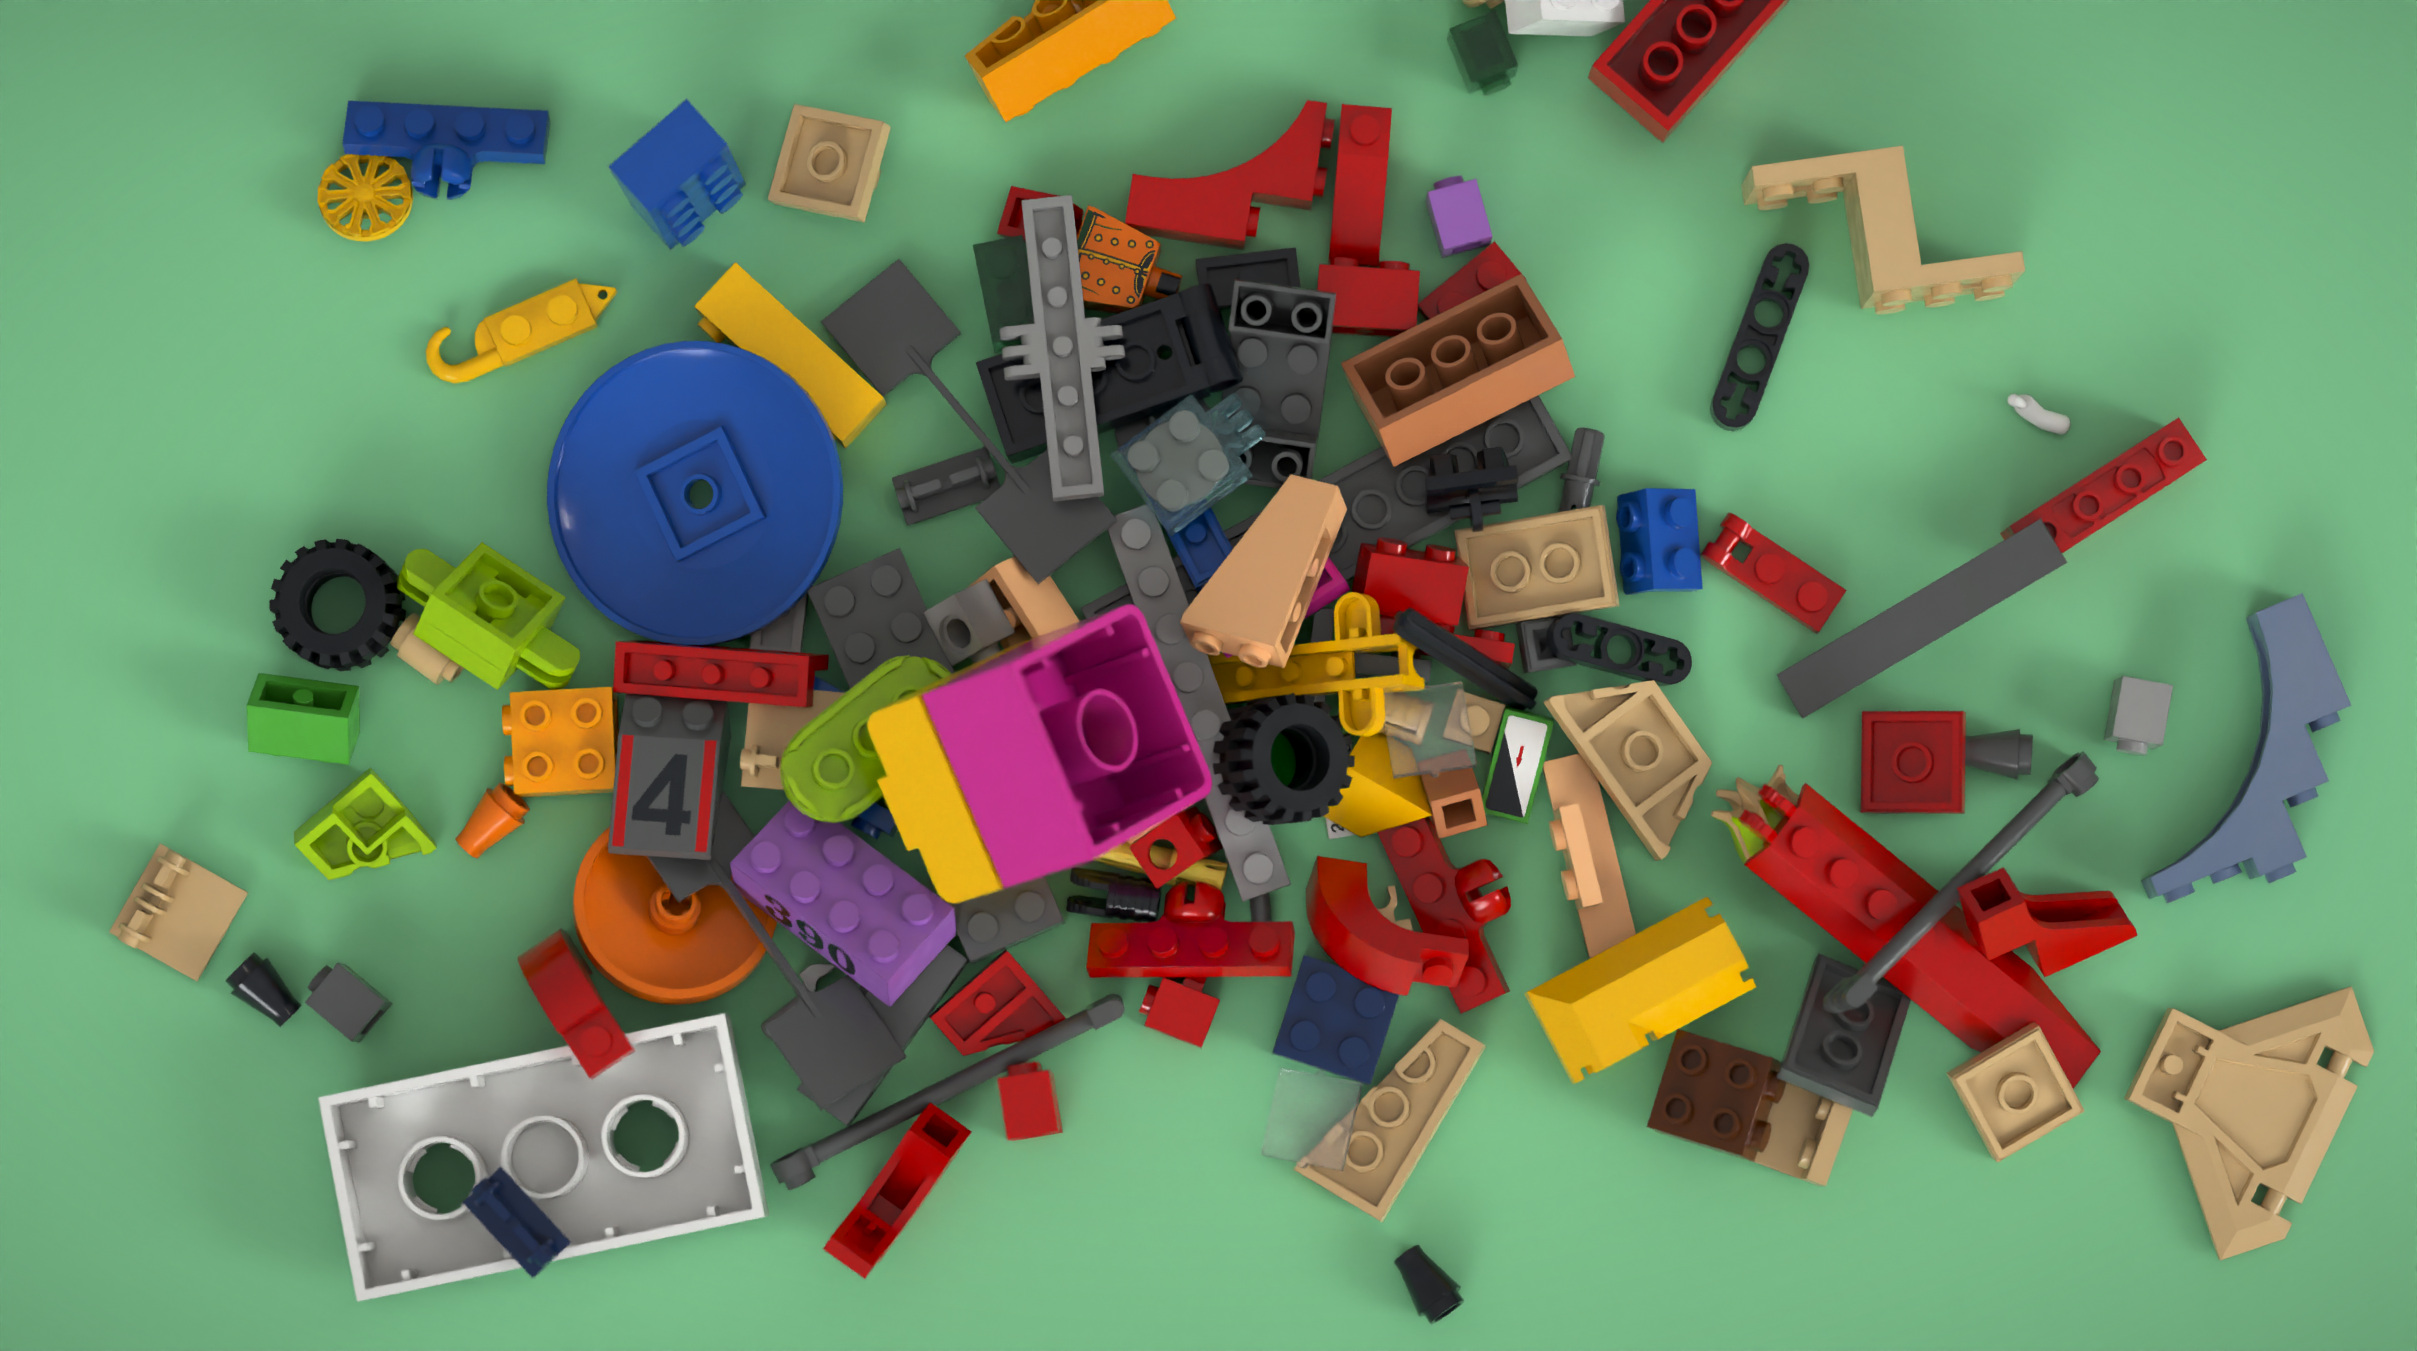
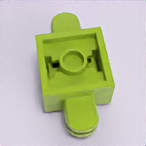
M483 542L456 568L425 548L416 549L408 553L396 579V587L425 607L413 635L497 690L517 669L523 671L550 690L562 689L569 684L580 660V650L551 631L564 603L565 596Z

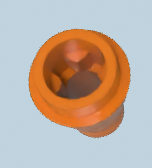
M499 783L493 790L487 788L465 827L455 839L468 854L474 858H479L484 851L525 823L523 817L530 808L522 798L514 794V790L503 783Z

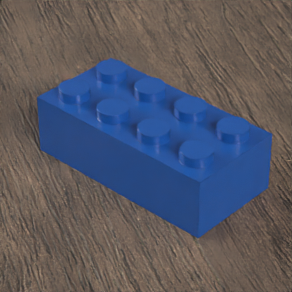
M687 99L608 166L630 205L670 250L678 243L684 247L694 241L705 229L702 222L716 210L722 214L733 207L743 195L740 189L746 185L728 144Z

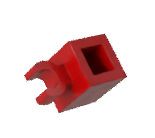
M1163 977L1159 987L1149 985L1139 1013L1148 1016L1144 1024L1145 1027L1202 1049L1220 999L1202 993L1207 977H1185L1183 984Z

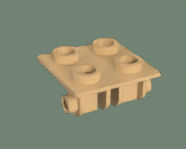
M814 690L813 707L749 703L745 747L741 751L740 769H742L741 786L784 790L780 776V765L786 746L801 728L845 693Z
M160 843L109 932L117 936V939L123 943L142 950L198 982L246 899L248 892Z

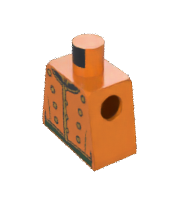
M1088 205L1077 236L1084 309L1118 314L1143 305L1146 295L1162 299L1178 293L1183 276L1156 267L1161 252V244L1158 241L1105 212Z

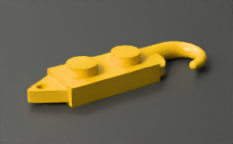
M575 278L485 317L478 324L475 331V346L478 356L456 365L445 363L440 356V345L451 334L449 327H443L436 331L428 341L425 352L427 365L438 378L455 384L468 382L504 365L507 367L597 328V319L615 297L617 290L615 287L580 284ZM601 292H607L608 295L605 299L599 298Z

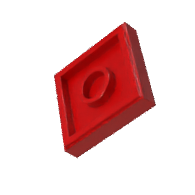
M1862 711L1861 813L1965 814L1966 712Z

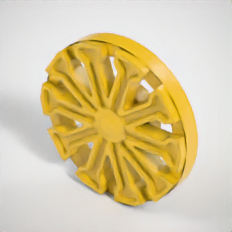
M346 154L339 157L340 160L334 164L332 163L324 171L318 186V205L326 224L340 236L362 242L382 239L400 228L408 218L413 205V189L404 167L395 159L388 156ZM368 163L365 176L362 175L359 164ZM380 166L389 168L377 177ZM349 168L354 180L342 175L341 172ZM396 179L402 181L399 186H388ZM331 184L342 188L341 190H328ZM387 199H402L403 203L394 205ZM330 203H342L333 210L328 209ZM382 212L392 218L387 224L379 218V214ZM352 213L350 222L342 225L340 221ZM363 219H370L371 226L369 230L361 229Z

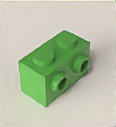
M258 673L247 702L248 752L349 765L360 734L359 686Z

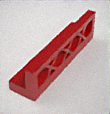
M644 640L616 641L613 692L813 707L815 671L828 670L829 655L710 645H678Z

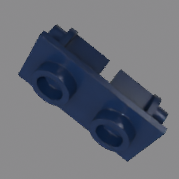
M501 1166L488 1179L485 1177L471 1190L472 1194L462 1202L532 1278L540 1273L571 1243Z

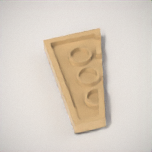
M1440 1019L1395 1065V1068L1360 1100L1361 1102L1341 1123H1338L1324 1137V1140L1293 1169L1383 1223L1486 1046Z

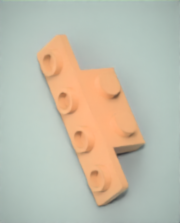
M1578 753L1545 761L1542 769L1555 820L1549 821L1552 843L1555 851H1563L1567 870L1561 871L1564 892L1568 901L1575 900L1589 958H1592L1635 935L1636 932L1599 781Z

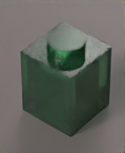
M1496 10L1449 28L1447 41L1469 94L1482 90L1483 95H1490L1511 85L1509 78L1516 75L1518 63Z

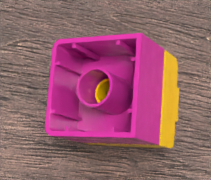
M1131 604L1115 608L1008 647L873 712L868 719L870 737L887 774L877 779L905 847L907 851L919 849L936 891L949 903L963 902L1002 888L1092 861L1203 799L1210 793L1212 788L1211 773L1143 613Z

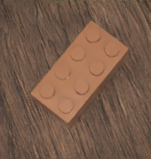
M1522 273L1341 363L1355 401L1393 467L1575 377L1562 337Z

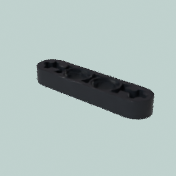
M1784 243L1775 246L1769 251L1762 263L1711 400L1710 412L1712 419L1724 430L1737 431L1743 429L1750 424L1757 413L1809 271L1807 255L1794 244ZM1785 255L1793 258L1792 267L1799 270L1798 275L1790 274L1781 291L1791 292L1792 296L1790 299L1778 291L1762 289L1763 282L1771 288L1774 286L1779 269L1773 266L1772 262H1781ZM1762 301H1773L1778 304L1782 311V321L1780 324L1771 328L1760 325L1754 315L1756 305ZM1747 347H1754L1760 350L1765 358L1763 370L1756 374H1748L1742 371L1737 363L1739 351ZM1729 375L1743 384L1757 385L1756 393L1748 387L1745 389L1740 405L1747 409V414L1739 413L1734 420L1725 417L1727 408L1720 405L1721 400L1729 401L1738 384L1728 383Z

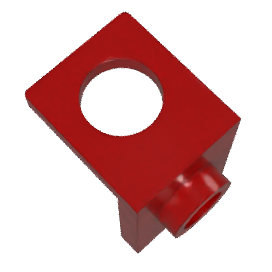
M1196 806L1176 813L1129 847L1155 888L1162 887L1199 860L1211 856L1223 848L1217 838L1215 827ZM1159 839L1170 841L1177 851L1176 862L1167 869L1156 866L1150 857L1151 846Z

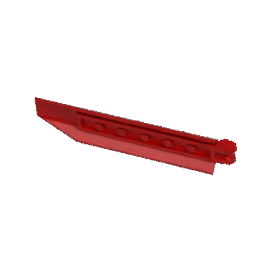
M1804 783L1796 805L1766 784L1760 789L1758 795L1762 801L1783 816L1774 829L1766 824L1759 815L1746 809L1738 818L1745 827L1764 841L1762 844L1764 847L1746 860L1743 865L1865 963L1939 892L1807 783ZM1956 905L1883 976V978L1967 1046L1979 1052L1985 1051L2025 1026L2035 1022L2040 1026L2073 1089L2101 1052L2036 971L2013 951H2009L1992 960H1987L1967 927L1963 911Z

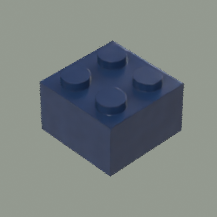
M1304 955L1272 1054L1365 1085H1370L1399 994L1371 986L1357 979L1340 966Z

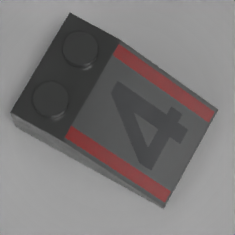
M626 693L618 735L608 842L610 854L711 860L731 741L727 701Z

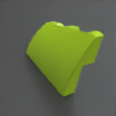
M371 767L294 831V845L328 880L351 875L357 868L365 866L378 868L389 865L391 859L421 851L422 855L430 854L437 848L432 837Z

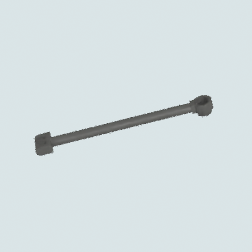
M2078 752L2061 764L2047 781L2048 784L1854 976L1843 978L1824 997L1823 1006L1825 1010L1829 1013H1838L1862 1006L1879 989L1876 983L1960 900L1958 887L1983 877L2065 795L2072 792L2075 797H2078L2092 788L2099 780V777L2094 773L2097 767L2085 752Z
M1117 994L1107 995L1087 1005L1085 1010L832 1135L779 1158L770 1165L778 1182L785 1183L788 1190L797 1188L815 1178L812 1170L813 1167L922 1113L930 1102L935 1106L1007 1071V1066L1022 1064L1090 1029L1095 1028L1096 1030L1119 1019L1124 1013L1123 999Z

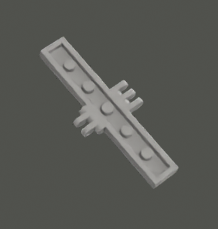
M1072 195L1022 200L1035 324L1007 326L999 329L1002 341L1021 340L1022 344L1002 348L1003 360L1023 359L1024 365L1004 368L1005 380L1040 378L1053 501L1104 496L1091 372L1105 370L1106 360L1125 357L1123 345H1103V341L1122 338V326H1101V318H1085Z

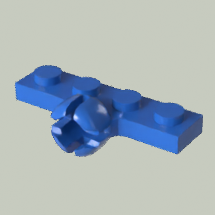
M348 100L342 145L345 154L406 157L412 159L410 177H412L411 182L416 191L429 198L438 199L442 177V181L449 182L447 200L460 198L470 189L472 171L477 163L489 161L545 164L550 118L548 111Z

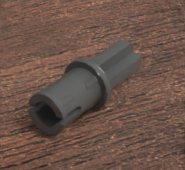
M1584 427L1576 429L1571 448L1573 459L1569 460L1566 474L1561 473L1560 476L1565 481L1558 512L1572 510L1574 506L1576 509L1590 507L1594 486H1600L1601 482L1596 480L1605 439L1604 433Z

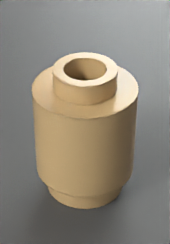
M415 612L412 613L400 625L390 642V645L398 650L397 657L436 685L440 684L444 679L450 683L453 682L464 668L413 635L420 616Z

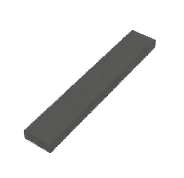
M2039 519L1777 674V677L1800 716L1805 718L2068 562L2043 520Z

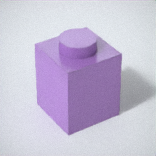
M1453 176L1434 183L1435 190L1427 192L1425 202L1441 258L1489 246L1493 236L1477 180L1473 179L1464 182L1462 176Z

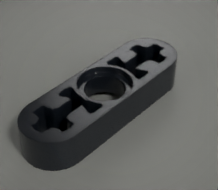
M1571 613L1555 619L1550 624L1546 634L1549 650L1555 657L1561 660L1642 682L1654 680L1658 686H1669L1683 681L1690 673L1692 667V658L1688 648L1678 640L1578 613ZM1575 625V634L1580 637L1591 639L1597 637V630L1601 633L1596 639L1594 646L1583 643L1572 646L1570 650L1568 649V640L1561 637V631L1570 629ZM1613 636L1624 637L1631 646V656L1625 664H1617L1608 656L1607 644ZM1644 642L1648 644L1646 649L1644 646ZM1594 649V657H1591L1590 654ZM1670 651L1669 658L1673 662H1677V668L1667 671L1664 675L1661 664L1651 661L1641 663L1644 654L1660 656Z

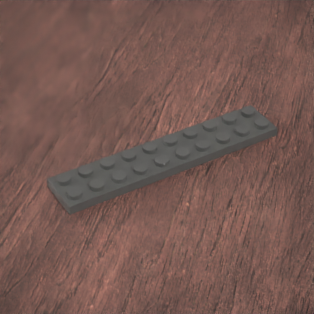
M1539 395L1393 467L1383 448L1380 447L1318 480L1337 485L1347 507L1346 514L1329 554V558L1346 582L1355 576L1361 542L1376 544L1377 538H1392L1406 542V549L1462 520H1451L1449 511L1427 513L1425 477H1429L1431 456L1448 453L1456 455L1460 473L1478 470L1477 452L1486 448L1502 447L1509 465H1516L1517 490L1573 459ZM1262 511L1224 531L1233 549ZM1176 556L1172 560L1190 605L1199 592L1197 593L1179 556ZM1124 584L1081 607V611L1085 619L1127 604L1134 605L1127 584Z

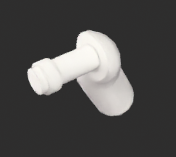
M2011 394L2008 397V404L2013 406L2021 417L2036 427L2059 435L2068 432L2071 424L2068 416L2044 409L2031 395Z

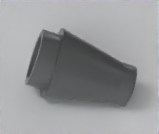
M2020 729L1966 736L1965 766L2014 779L2018 778V774L2031 775L2033 735L2020 734Z

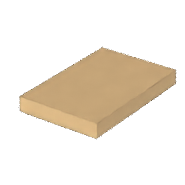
M1603 505L1483 525V531L1472 532L1471 527L1454 530L1458 557L1469 566L1464 592L1469 630L1474 631L1620 606L1606 510Z

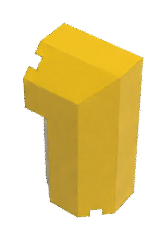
M1708 896L1524 993L1572 1084L1585 1079L1580 1069L1585 1067L1588 1074L1597 1073L1649 1045L1645 1036L1647 1033L1652 1041L1658 1040L1756 987L1753 977L1742 980L1740 972L1749 967L1720 913L1709 917L1704 910L1713 905Z

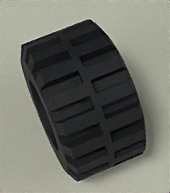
M326 539L315 541V547L311 549L303 546L295 551L298 557L292 563L286 560L280 567L284 571L281 579L274 578L271 589L276 592L275 600H269L270 611L276 617V620L272 621L276 632L283 636L285 645L303 659L328 670L335 668L339 671H351L353 666L363 668L371 665L370 659L376 655L382 658L389 651L386 646L398 630L399 621H405L406 610L402 608V600H406L405 594L396 587L398 576L395 571L386 564V561L367 547L359 543L357 545L344 539H336V542L331 543ZM337 577L355 579L363 587L365 593V608L360 620L352 628L342 633L328 634L321 631L315 625L311 611L312 601L316 592L324 583Z
M1293 693L1248 701L1247 706L1237 707L1230 713L1233 721L1223 722L1219 729V732L1224 736L1223 740L1215 741L1213 752L1220 754L1219 763H1213L1214 774H1221L1223 782L1217 786L1222 795L1230 794L1232 796L1229 805L1236 812L1245 811L1244 818L1252 822L1263 821L1265 825L1312 821V818H1319L1329 813L1328 806H1336L1344 797L1339 790L1349 788L1352 777L1347 775L1346 772L1347 767H1354L1355 755L1348 756L1347 746L1353 745L1350 734H1342L1339 715L1329 716L1331 706L1324 701L1314 702L1313 696L1306 694L1295 695ZM1279 733H1282L1290 741L1296 755L1295 774L1288 786L1280 782L1271 764L1272 745Z

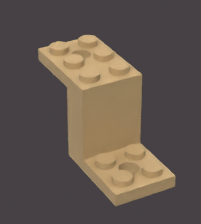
M1903 146L1752 166L1741 185L1744 205L1757 204L1758 210L1782 208L1788 205L1787 199L1807 197L1808 203L1811 204L1829 202L1838 198L1837 192H1843L1861 309L1875 307V314L1900 312L1906 309L1905 303L1923 300L1927 308L1946 306L1955 303V296L1973 293L1976 301L2000 298L2005 296L2004 290L2012 288L2013 284L2025 272L2022 251L1921 265Z

